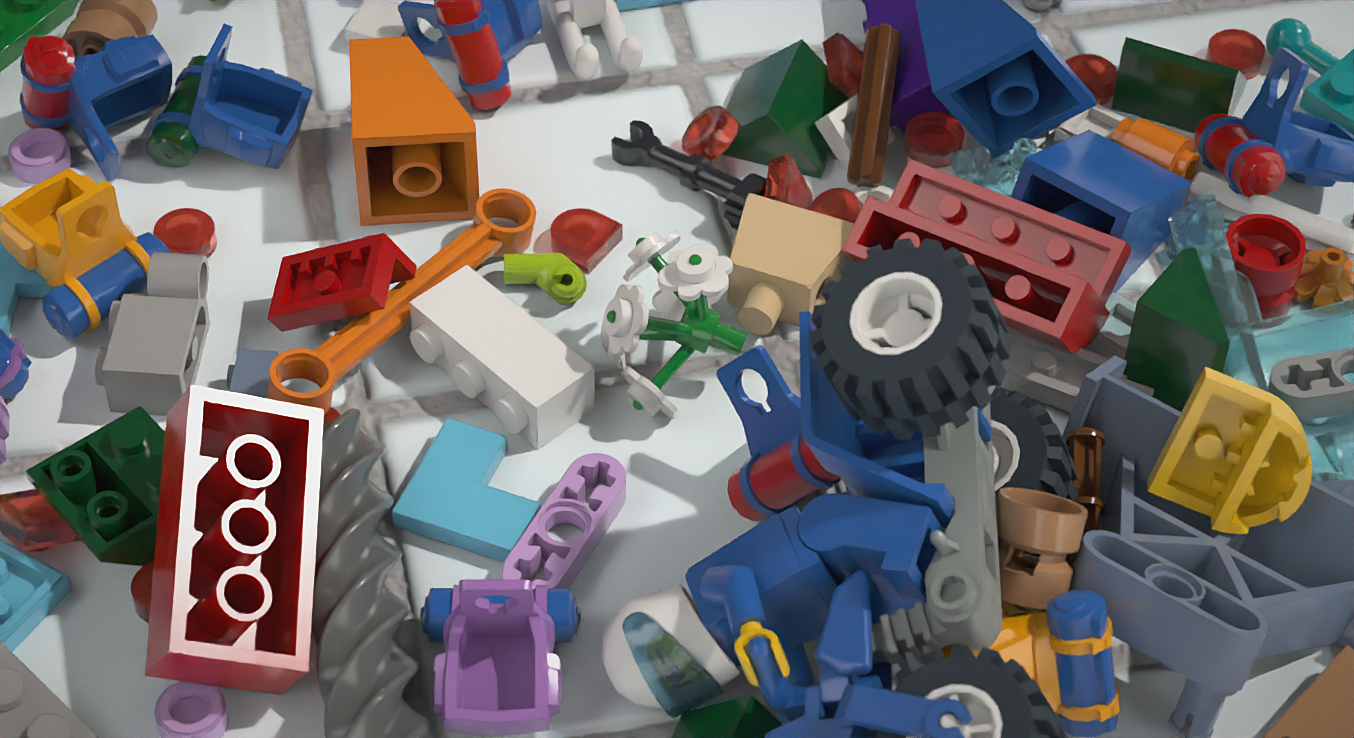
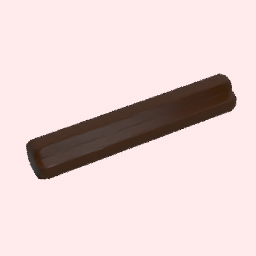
M881 23L880 26H871L866 32L847 170L848 182L856 185L857 188L878 187L883 179L901 43L900 31L891 28L890 24Z

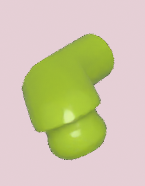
M562 253L504 254L505 284H536L552 299L566 304L576 302L586 291L587 281L584 273Z

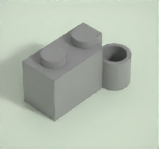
M154 252L148 267V294H123L121 301L114 300L112 302L109 313L110 342L108 348H99L95 364L97 385L105 386L110 412L128 413L141 405L149 415L167 416L168 412L190 385H195L210 326L206 300L209 267L205 255Z

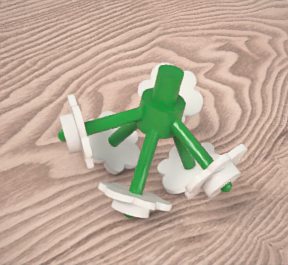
M656 231L647 238L642 237L636 241V247L628 254V257L634 264L625 271L623 279L628 282L643 270L652 266L658 273L657 282L660 288L653 295L652 304L657 311L664 312V319L649 316L648 307L643 303L644 289L642 286L621 284L614 298L606 307L601 325V342L605 351H608L609 360L617 363L618 368L622 370L621 375L631 384L625 390V393L633 401V407L636 410L645 411L650 416H655L661 410L668 417L674 419L678 414L676 412L678 409L662 393L661 389L695 350L705 354L708 346H712L739 357L747 333L719 323L721 313L713 310L711 306L728 290V275L733 270L731 258L723 255L719 256L718 249L713 244L698 243L688 249L671 252L667 257V264L661 256L681 240V235L675 231L667 238L662 239ZM639 340L676 341L681 347L651 381L631 368L634 351L638 347Z

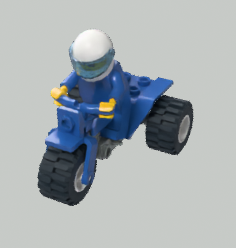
M910 238L895 240L894 248L883 251L880 244L865 250L868 257L856 264L851 259L840 268L844 276L838 282L832 280L827 282L821 291L826 304L814 306L812 314L810 311L799 312L802 436L823 468L840 476L845 484L848 495L840 493L824 494L806 505L802 513L797 506L780 514L777 513L688 568L685 574L692 597L681 584H677L633 599L613 615L604 631L601 654L603 664L611 682L620 695L640 707L663 708L673 719L724 694L725 692L722 688L739 675L740 672L737 667H742L749 683L754 686L759 685L765 701L785 724L768 732L765 738H1067L1062 723L1035 679H1031L1025 668L1013 658L1005 663L1000 653L989 649V647L996 641L1002 627L998 554L999 538L997 536L996 503L999 491L1007 487L1025 488L1054 494L1075 502L1076 497H1079L1072 482L1073 479L1079 481L1076 466L1056 424L1053 423L1049 413L1039 403L1033 406L1029 396L1015 391L1008 399L1004 389L996 387L1002 385L1007 373L1001 361L1010 359V343L1005 335L1008 330L982 275L974 263L969 265L965 255L954 247L945 252L939 241L925 239L919 247H915ZM1024 551L1025 554H1031V553H1032V552ZM819 638L815 650V659L820 666V683L818 684L815 682L804 647V643ZM953 644L951 657L942 659L944 656L941 647ZM928 645L932 652L924 655L922 647ZM980 651L978 657H975L972 653ZM911 652L919 665L924 664V666L912 672L905 653ZM897 663L901 670L895 676L900 681V684L893 691L892 665Z

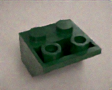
M140 405L27 469L25 472L29 482L100 562L154 568L165 431Z

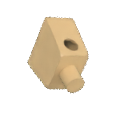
M749 193L745 201L730 256L733 262V270L728 275L727 301L733 307L740 309L738 313L740 324L753 334L766 335L772 331L777 320L799 326V312L810 311L812 314L814 306L826 304L821 291L829 280L838 282L844 276L840 268L850 259L841 249L854 223Z

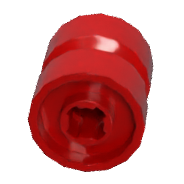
M1251 214L1240 217L1230 224L1225 234L1220 254V267L1215 275L1212 293L1221 318L1227 323L1244 330L1263 331L1275 328L1286 320L1295 295V284L1300 276L1307 251L1306 240L1296 226L1283 218L1271 214Z

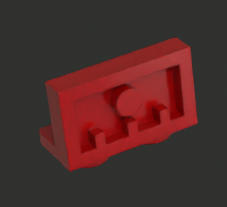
M385 233L369 235L282 257L267 319L281 332L382 310L385 308L390 284L414 279L417 266Z

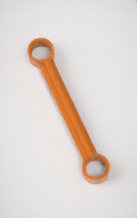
M498 188L485 192L477 201L473 225L417 268L414 279L402 281L388 291L384 309L358 315L315 350L295 348L284 351L276 356L269 369L267 399L324 409V416L332 403L334 383L411 321L410 301L465 265L475 270L492 255L504 257V254H521L527 250L531 243L536 220V208L533 202L526 195L512 189ZM506 218L517 223L519 227H500L491 223L488 219ZM302 378L316 383L320 389L310 393H298L287 389L281 383L289 379Z

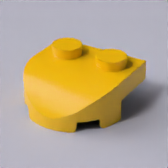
M1204 367L1147 479L1148 492L1209 516L1212 529L1224 533L1247 534L1250 527L1265 524L1276 518L1279 519V522H1283L1301 506L1311 485L1312 461L1307 437L1295 413L1280 398L1250 384Z

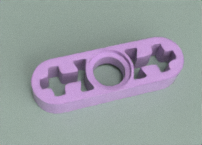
M602 453L586 454L573 461L506 558L502 568L503 579L533 580L542 567V557L546 561L545 581L540 579L534 580L532 582V589H535L536 585H548V588H570L624 506L626 500V472L623 465L614 457ZM599 482L606 483L607 486L599 485L595 488L589 497V507L585 505V486L594 488ZM561 523L574 524L584 532L578 539L571 542H559L547 534L550 528Z

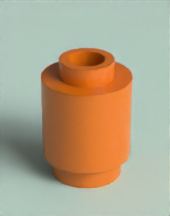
M1129 118L1123 119L1116 126L1110 137V140L1189 181H1192L1198 169L1200 158L1195 153V142L1193 139L1144 118H1139L1136 121Z

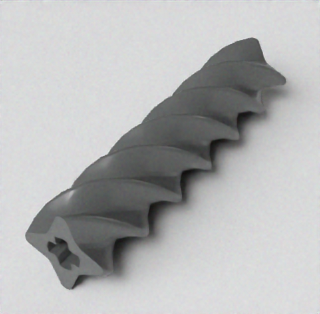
M352 408L331 422L323 424L311 630L318 648L316 668L318 687L325 705V738H421L428 728L427 719L409 707L402 699L405 686L418 671L419 663L415 658L400 649L393 641L398 626L408 616L411 608L407 602L394 595L385 585L388 573L400 560L402 552L377 532L381 517L392 506L394 499L391 495L377 488L369 479L373 465L386 452V448L382 443L370 438L360 430L361 412L358 409Z

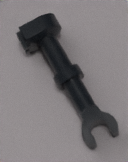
M633 120L629 123L631 142L624 141L616 136L611 139L612 158L617 163L631 167L639 165L645 167L655 166L679 177L680 184L690 190L699 191L705 189L726 199L723 203V208L726 210L724 218L736 230H738L745 201L749 193L774 199L775 186L771 180L755 173L749 174L743 180H740L712 167L711 160L700 154L693 153L687 156L664 145L654 135L652 127L643 121Z

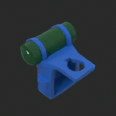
M224 23L208 55L192 57L186 68H183L175 81V89L168 104L150 128L151 135L146 142L147 153L155 163L161 166L179 168L187 166L193 156L197 155L202 147L222 151L232 157L240 158L250 163L278 170L296 142L313 90L302 86V83L275 73V71L263 67L255 69L240 63L228 62L226 58L233 26Z

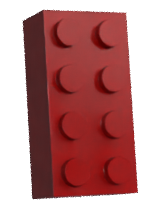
M190 385L168 412L166 417L145 676L281 695L308 673L324 409Z

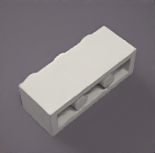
M465 265L409 302L412 328L410 341L417 354L427 363H436L453 378L456 386L464 395L469 398L476 397L495 413L500 424L512 434L519 433L536 449L539 450L595 410V368L470 266Z

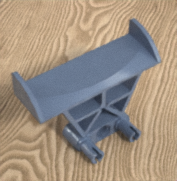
M1114 355L1085 376L1062 435L1065 442L1066 435L1071 430L1090 427L1101 431L1106 438V444L1101 447V500L1105 503V512L1101 515L1100 530L1087 532L1082 539L1079 551L1073 562L1074 571L1069 591L1091 590L1101 594L1106 601L1107 614L1112 622V636L1188 679L1177 706L1169 717V728L1178 736L1182 732L1186 721H1190L1192 723L1185 738H1211L1214 731L1213 727L1226 698L1242 690L1256 659L1335 643L1344 648L1348 645L1354 649V502L1311 480L1309 491L1301 506L1285 521L1279 522V519L1276 518L1265 524L1250 527L1247 534H1229L1212 529L1209 516L1148 492L1147 479L1181 412L1120 381L1127 361Z

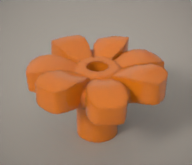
M1334 247L1326 248L1323 251H1308L1300 276L1295 284L1294 299L1302 303L1313 298L1312 312L1319 316H1330L1334 304L1342 311L1354 310L1353 262L1346 258L1342 250Z

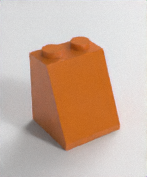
M409 36L349 39L352 145L361 226L474 219L476 204L480 196L476 124Z

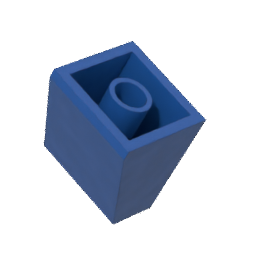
M915 0L932 93L993 159L1097 105L1095 96L1039 31L1003 0Z
M1087 130L1025 157L1011 198L1126 241L1131 247L1132 252L1111 292L1112 294L1113 292L1116 293L1171 234L1192 182L1091 130Z

